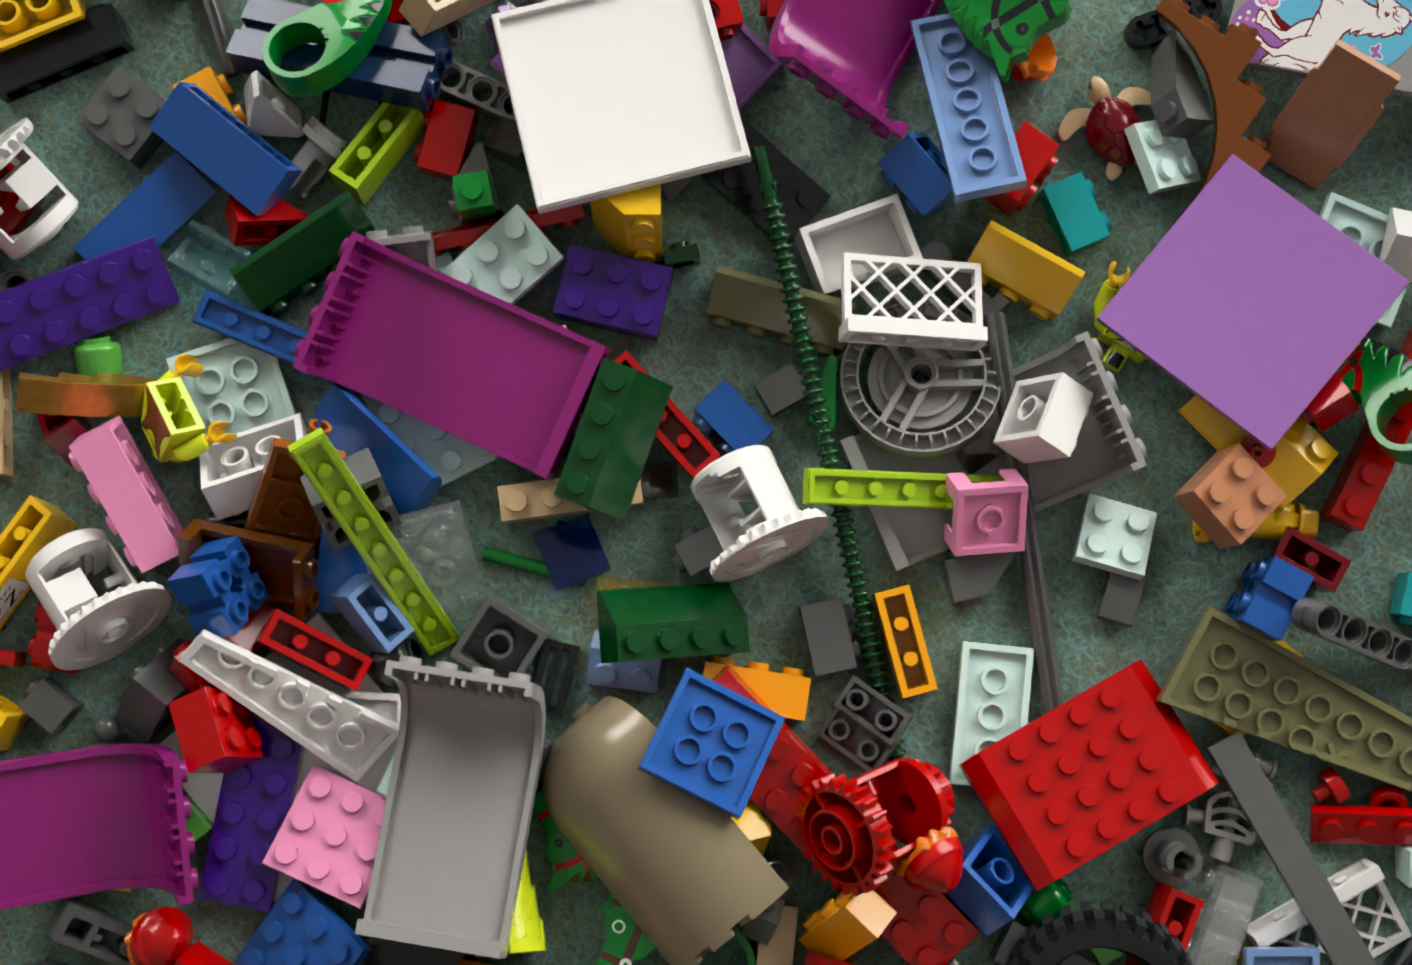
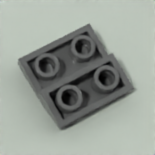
M853 675L835 701L834 705L836 707L817 735L868 772L887 762L913 716Z

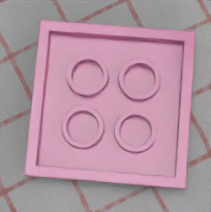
M313 764L262 863L362 910L368 897L386 798Z

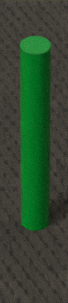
M487 546L482 556V560L580 586H585L588 575L586 572Z

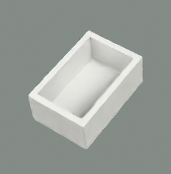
M898 193L799 228L794 237L814 291L833 297L842 295L841 256L844 252L923 259ZM851 264V274L861 285L872 276L864 265ZM888 267L882 273L889 278L902 272L897 267ZM875 279L870 284L878 282V280Z

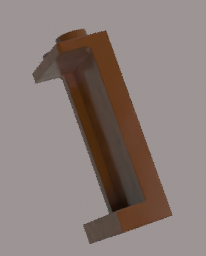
M195 518L177 537L181 567L182 565L192 563L189 557L204 542L238 536L250 557V565L248 567L250 573H258L269 594L265 601L294 607L295 618L302 622L319 604L320 591L316 587L319 561L315 559V544Z

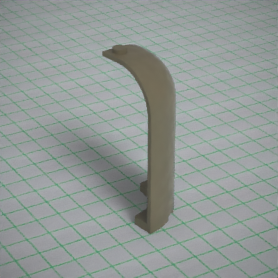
M603 697L593 706L587 702L571 715L575 722L556 740L547 756L542 776V787L548 812L560 831L670 965H698L703 960L702 957L711 950L715 952L735 935L731 929L737 923L742 927L750 919L754 920L783 895L789 887L729 815L637 769L657 729L646 717L631 705L616 697Z

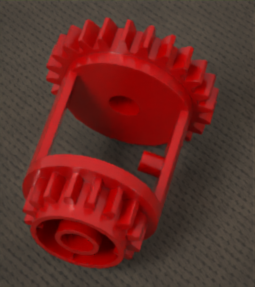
M898 758L850 780H847L843 773L838 776L832 773L810 782V786L802 790L804 796L797 799L802 809L795 811V815L802 823L796 825L795 829L802 832L804 836L798 840L799 844L806 845L808 848L804 857L813 858L815 861L812 870L821 869L823 871L822 881L826 882L832 879L833 890L842 887L844 895L854 892L855 896L880 887L881 883L887 881L888 877L886 874L894 869L892 864L909 856L916 849V839L918 837L928 838L929 830L939 831L941 827L951 825L952 821L949 817L955 813L954 793L946 776L938 768L930 765L929 761L920 763L918 758L913 760ZM892 836L907 846L893 852L892 845L896 844V840Z

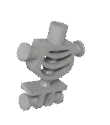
M1253 752L1266 777L1273 779L1277 772L1278 759L1272 758L1267 760L1261 758L1260 753ZM1213 766L1212 772L1221 776L1217 767ZM1222 790L1209 793L1203 800L1202 809L1191 808L1190 804H1185L1183 807V825L1188 826L1190 822L1200 823L1201 831L1214 835L1209 857L1230 863L1236 842L1250 846L1253 845L1255 840L1260 842L1244 813L1240 810L1241 808L1231 791ZM1229 798L1227 806H1213L1218 799ZM1225 813L1223 819H1211V815ZM1238 816L1249 825L1248 830L1237 824ZM1235 829L1241 834H1234Z

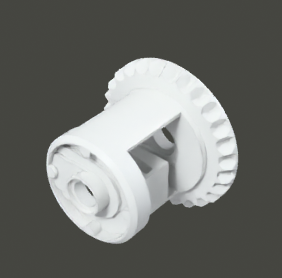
M27 117L0 135V170L14 157L20 161L0 180V190L15 192L20 197L15 206L20 212L31 209L48 193L54 198L41 207L44 213L23 232L8 236L0 228V248L11 260H19L37 247H41L50 241L76 212L79 203L69 190L23 143L33 132V124ZM0 208V215H1V214L4 213V211Z
M764 445L747 446L718 458L703 468L694 477L690 486L696 501L701 504L724 550L710 564L709 571L715 581L725 582L755 574L794 555L816 540L830 523L826 513L820 509L807 508L803 511L799 509L777 466V461L771 449ZM739 502H757L759 507L750 515L745 516Z
M97 528L78 529L53 540L37 552L31 559L25 572L27 582L58 630L54 632L53 639L50 640L48 654L53 664L62 670L88 668L120 655L152 632L166 617L172 604L171 595L163 585L144 581L138 583L108 534L104 530ZM109 565L114 574L103 579L104 585L109 589L120 583L122 587L119 586L115 591L106 592L98 598L86 575L92 571L95 576Z

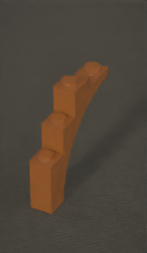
M1161 0L1154 13L1172 26L1192 49L1206 76L1213 101L1215 130L1212 155L1203 183L1195 195L1194 201L1232 154L1258 172L1262 170L1271 157V154L1264 151L1268 146L1265 142L1252 134L1247 139L1242 136L1267 100L1260 95L1263 89L1247 78L1242 83L1237 80L1262 42L1256 39L1259 33L1242 22L1238 27L1232 23L1222 35L1218 32L1220 25L1210 18L1202 15L1199 20L1188 13L1191 7L1184 1Z

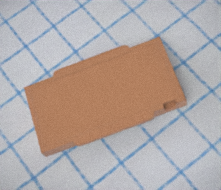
M1338 39L1320 65L1313 67L1273 122L1271 126L1273 131L1265 140L1268 146L1264 151L1271 154L1268 161L1318 190L1334 167L1340 168L1343 166L1384 110L1382 104L1400 81L1401 75Z

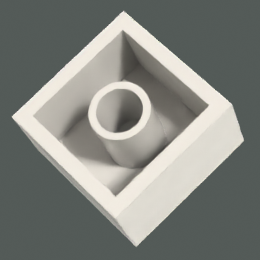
M1063 372L1017 381L993 443L1024 464L1070 457L1077 445V437L1083 421L1088 416L1089 405L1094 394Z

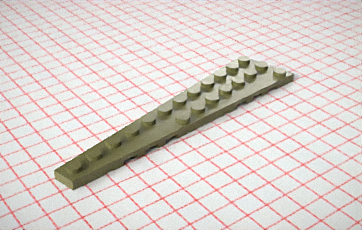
M1210 606L1205 607L1156 701L1412 792V718Z

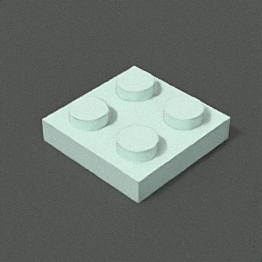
M1156 120L1134 123L1124 129L1149 194L1187 187L1201 181L1197 162L1192 156L1185 138L1162 136Z
M1089 493L1083 507L1072 561L1141 581L1145 576L1157 513Z

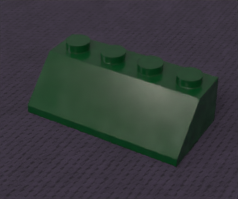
M347 190L228 271L261 313L268 316L271 314L274 317L279 316L291 307L290 301L300 294L303 297L311 295L320 288L319 282L326 278L331 271L335 272L340 261L338 257L340 246L345 238H350L352 231L366 237V232L375 231L376 229Z
M603 358L554 495L564 501L625 522L673 387L637 369Z
M729 583L596 591L601 663L750 652L747 615Z

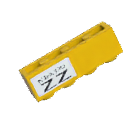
M32 495L27 498L0 535V629L31 589L25 578V572L31 559L44 546L58 537L72 532L78 525L56 505Z

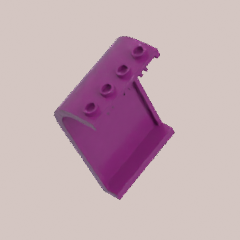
M785 0L772 26L769 49L773 56L787 65V70L790 73L812 83L815 86L814 89L820 95L827 99L835 100L843 106L842 110L846 114L857 120L861 119L870 126L869 130L878 137L886 140L888 137L903 138L910 125L906 122L891 121L885 115L889 109L885 108L886 101L894 81L915 48L911 32V21L934 16L943 0Z
M352 231L350 238H345L338 252L340 261L335 272L331 271L324 282L323 291L325 294L320 305H316L309 316L308 325H310L307 335L295 347L293 353L295 362L292 367L306 374L330 380L371 397L533 471L536 475L553 480L586 407L603 358H608L611 349L414 261Z
M124 743L86 747L0 761V910L107 890L140 887L165 890L173 895L178 905L194 903L193 890H198L199 884L196 868H190L189 855L195 854V844L192 832H187L185 819L191 818V805L189 797H183L182 783L188 781L185 760L179 761L176 753L171 748L163 745Z

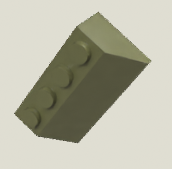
M717 265L706 310V318L712 319L711 324L729 330L732 328V325L746 328L745 334L765 339L766 334L780 337V344L797 348L796 344L791 343L795 336L789 333V330L792 329V325L787 323L790 315L784 312L788 306L787 303H782V300L785 299V294L780 293L783 284ZM804 288L799 289V295L804 296V299L801 300V305L806 306L803 314L809 317L805 324L811 327L808 330V335L813 336L810 345L816 348L812 352L826 357L830 354L833 355L834 352L841 354L844 342H839V327L842 325V299ZM852 302V314L856 305L855 302Z

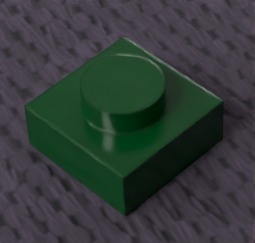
M681 241L669 245V250L663 251L665 266L673 269L700 263L697 243L689 245L688 241Z

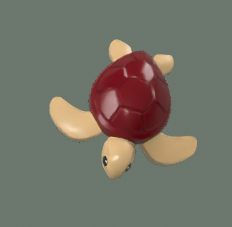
M1093 76L1088 85V95L1094 106L1092 109L1076 108L1071 110L1062 120L1058 134L1061 141H1066L1075 131L1086 127L1085 134L1090 147L1102 159L1108 161L1105 176L1111 182L1122 173V167H1129L1133 163L1138 167L1124 129L1134 123L1141 122L1133 107L1151 106V92L1138 87H1128L1123 89L1118 97H1111V91L1106 81L1101 77Z

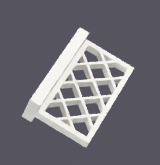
M845 252L842 254V325L839 327V342L977 351L988 341L987 327H983L981 263ZM851 264L864 265L872 276L861 285L851 274ZM888 267H897L907 277L897 288L882 273ZM923 269L932 270L941 280L932 290L916 276ZM956 272L971 273V288L966 293L951 279ZM875 279L890 292L880 303L865 289ZM910 281L924 295L915 306L900 292ZM943 284L959 298L949 309L934 294ZM851 286L856 290L853 294H851ZM970 293H972V300L968 297ZM858 294L873 308L867 315L852 314V300ZM892 297L908 311L902 318L892 317L883 308ZM927 299L942 313L937 320H927L917 310ZM963 302L972 312V323L961 322L951 311ZM912 315L915 319H909L908 317Z
M1363 857L1330 876L1327 880L1342 906L1350 908L1348 916L1353 924L1355 923L1358 910L1373 914L1368 933L1357 931L1361 937L1366 938L1365 945L1373 958L1411 937L1412 934L1383 882L1385 877L1380 867ZM1375 886L1379 893L1375 909L1360 905L1364 892ZM1293 898L1242 927L1254 947H1270L1277 942L1287 943L1288 947H1317L1321 953H1325L1317 938H1315L1314 944L1299 941L1301 930L1308 925V922ZM1381 918L1393 919L1399 931L1387 938L1377 936Z

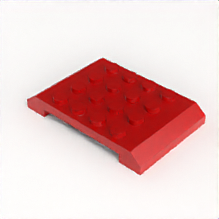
M1142 659L980 751L959 765L1034 892L1057 881L1219 784L1216 776L1173 708L1156 701L1161 689Z

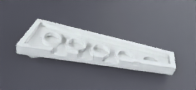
M205 629L201 631L181 654L179 662L354 782H357L398 737L400 725Z

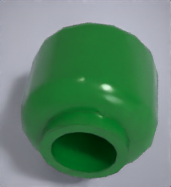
M1060 878L1037 892L1033 890L1020 911L1029 923L1035 920L1043 926L1042 917L1051 912L1053 918L1057 919L1061 917L1060 907L1070 905V908H1072L1070 900L1074 896L1063 878Z

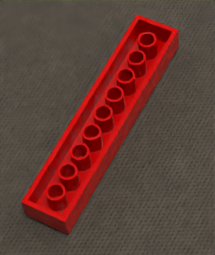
M729 664L712 679V681L773 711ZM783 722L750 799L805 854L808 851L807 846L801 845L798 840L804 837L803 833L795 829L796 825L802 823L795 815V811L802 809L797 799L804 796L802 790L809 787L810 782L833 772ZM892 836L896 840V844L892 845V851L895 852L904 846ZM808 858L814 864L813 858ZM897 861L892 864L893 871L886 874L888 880L881 883L880 887L874 889L897 912L881 935L910 965H946L980 931L975 923L946 893L911 889L904 878L897 874L896 865L899 862Z

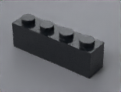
M111 3L107 5L98 4L90 7L87 13H85V18L0 52V98L7 104L134 51L135 48L120 13Z

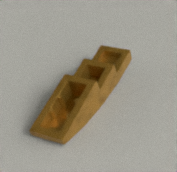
M59 372L58 377L20 373L16 411L84 417H117L119 415L120 417H142L146 382L157 381L158 379L98 372L97 376Z

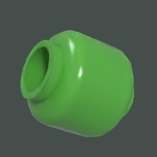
M94 336L82 339V344L75 348L74 357L77 374L97 376V372L123 374L124 366L121 346L118 342L111 341L110 336Z

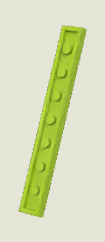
M320 427L288 445L289 452L389 598L396 604L413 627L414 634L431 657L457 642L460 635L323 429Z

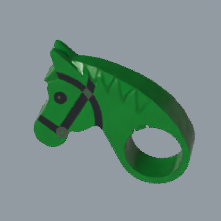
M943 0L953 21L969 43L984 57L996 63L998 73L1004 83L1008 82L1013 65L1028 61V54L1032 51L1035 42L1046 33L1064 25L1072 11L1069 0Z

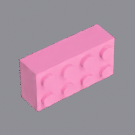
M120 415L81 434L69 445L71 450L68 454L70 461L78 472H84L90 483L87 485V489L91 498L96 504L101 503L108 514L105 516V520L109 529L114 535L119 534L126 545L123 551L129 563L133 567L137 565L141 573H144L178 556L177 537L184 528Z

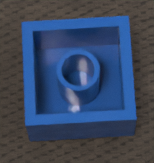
M925 131L907 134L878 162L879 166L883 169L881 175L884 180L893 188L899 187L906 195L904 202L917 215L921 213L923 216L936 213L954 198L942 151Z
M992 824L964 844L961 880L954 890L946 893L986 936H989L1013 920L1033 891L998 830Z

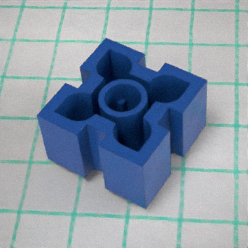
M238 536L204 542L189 557L192 563L182 565L167 580L179 605H187L190 609L191 614L187 619L196 636L203 629L221 638L235 636L249 620L248 613L256 612L269 597L258 573H250L248 569L250 557Z
M1277 556L1257 559L1255 563L1251 561L1241 575V580L1245 584L1241 593L1237 594L1234 592L1230 596L1224 611L1228 612V617L1271 641H1281L1292 621L1291 613L1295 603L1304 598L1314 577Z

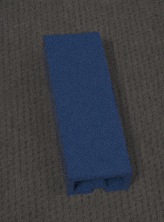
M248 0L241 15L243 25L240 30L235 29L225 52L235 70L249 75L257 70L265 78L273 79L262 56V46L267 34L280 22L312 6L282 0ZM386 21L375 45L363 62L351 75L327 91L429 112L433 99H437L439 96L444 71L451 66L453 58L452 49L449 47L442 32L432 31L421 37L412 26ZM305 43L294 47L283 57L280 69L295 72L310 68L320 60L325 51V46L317 43Z

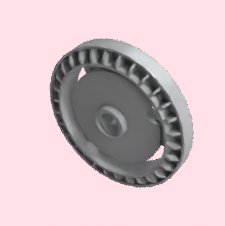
M920 300L910 302L915 306ZM925 301L917 309L927 320H937L942 315L930 301ZM900 303L884 308L895 318H902L908 312ZM957 308L951 311L961 322L972 323V318L968 314ZM912 315L908 317L909 319H915ZM988 341L977 351H971L975 359H969L966 352L962 350L881 345L871 359L867 378L869 394L874 405L882 414L880 417L867 404L859 383L860 366L873 344L848 342L843 353L840 368V391L844 407L855 426L874 444L889 452L908 457L925 458L940 456L955 451L971 442L991 420L999 401L1001 387H996V371H994L991 365L992 357H990ZM980 370L982 379H974L973 371ZM922 373L929 378V381L917 383L912 379V376ZM982 390L978 402L971 412L951 427L928 433L907 431L908 429L930 430L948 424L965 409L972 391ZM888 420L896 425H899V428H896L888 424Z

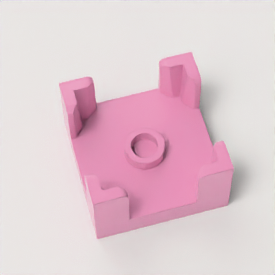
M1016 469L999 470V474L1004 481L971 483L965 473L962 472L946 473V491L953 500L952 528L948 523L944 524L943 539L954 556L1025 551L1029 485Z

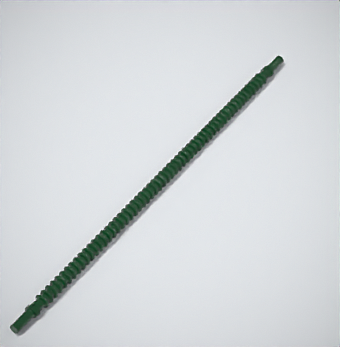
M766 145L752 148V153L759 179L757 187L764 201V206L761 207V210L767 213L763 220L769 222L766 231L771 232V237L768 238V241L774 244L770 251L776 253L773 262L778 263V268L775 269V272L781 275V278L777 281L783 284L780 293L785 294V299L782 300V303H787L788 306L784 312L790 315L787 323L792 325V329L789 330V333L795 336L791 343L797 346L794 354L799 355V360L796 361V364L801 365L802 368L798 374L804 377V380L801 381V385L806 386L803 395L808 396V401L805 402V405L811 408V411L807 414L813 417L810 425L815 426V431L812 432V435L818 438L814 445L820 448V451L817 452V456L822 457V462L819 463V466L824 467V469H842L838 468L837 465L841 459L835 456L838 448L833 447L836 438L831 437V432L834 431V428H829L828 426L832 419L826 416L829 408L824 407V402L827 401V398L821 395L825 388L819 385V382L822 381V377L817 376V371L820 370V367L815 366V361L818 360V357L812 354V351L816 348L810 345L813 336L808 335V330L811 327L805 324L809 317L803 314L806 306L801 305V300L804 299V296L798 293L802 286L796 283L799 275L794 274V269L797 268V265L791 262L795 255L789 252V249L792 248V244L787 243V238L790 237V234L785 233L784 230L788 224L783 223L782 218L785 217V213L780 212V207L783 206V203L778 202L777 181L773 180ZM828 505L834 509L830 516L836 519V522L833 523V527L838 528L835 537H840L841 541L837 546L843 549L839 556L845 559V562L842 563V567L847 568L844 577L850 580L846 586L852 589L849 597L854 599L851 607L856 608L853 617L859 620L855 626L861 629V632L858 633V637L863 639L860 647L865 648L862 657L868 660L864 666L870 669V672L867 673V677L872 678L869 686L895 703L894 699H890L893 690L887 687L891 681L885 678V675L888 674V670L883 668L886 660L881 659L884 650L878 647L882 641L876 638V635L879 634V630L874 628L877 620L872 619L875 610L869 607L873 601L867 598L870 590L865 588V584L868 583V580L863 579V574L866 573V570L860 567V564L864 561L858 558L861 549H857L856 544L859 543V540L854 539L853 536L857 530L852 529L851 524L854 523V519L849 518L852 509H848L847 506ZM900 739L890 755V761L904 758L903 755L906 754V749L901 748V745L904 743L903 739Z

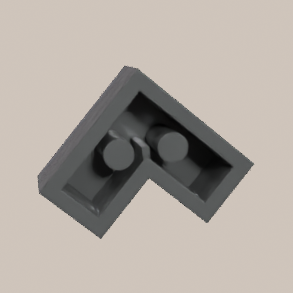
M180 638L169 647L162 645L154 653L150 660L151 663L146 667L139 665L128 677L127 682L130 685L118 699L121 705L115 717L147 744L172 721L168 703L190 694L169 670L175 657L173 652L184 643Z

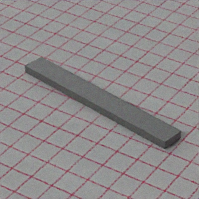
M1236 731L1206 748L1332 965H1377L1240 731Z

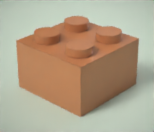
M1238 443L1219 449L1173 497L1219 549L1242 545L1287 496L1245 448Z

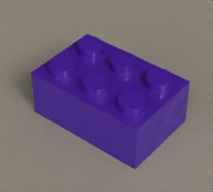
M569 244L553 313L556 319L658 342L673 279V268Z

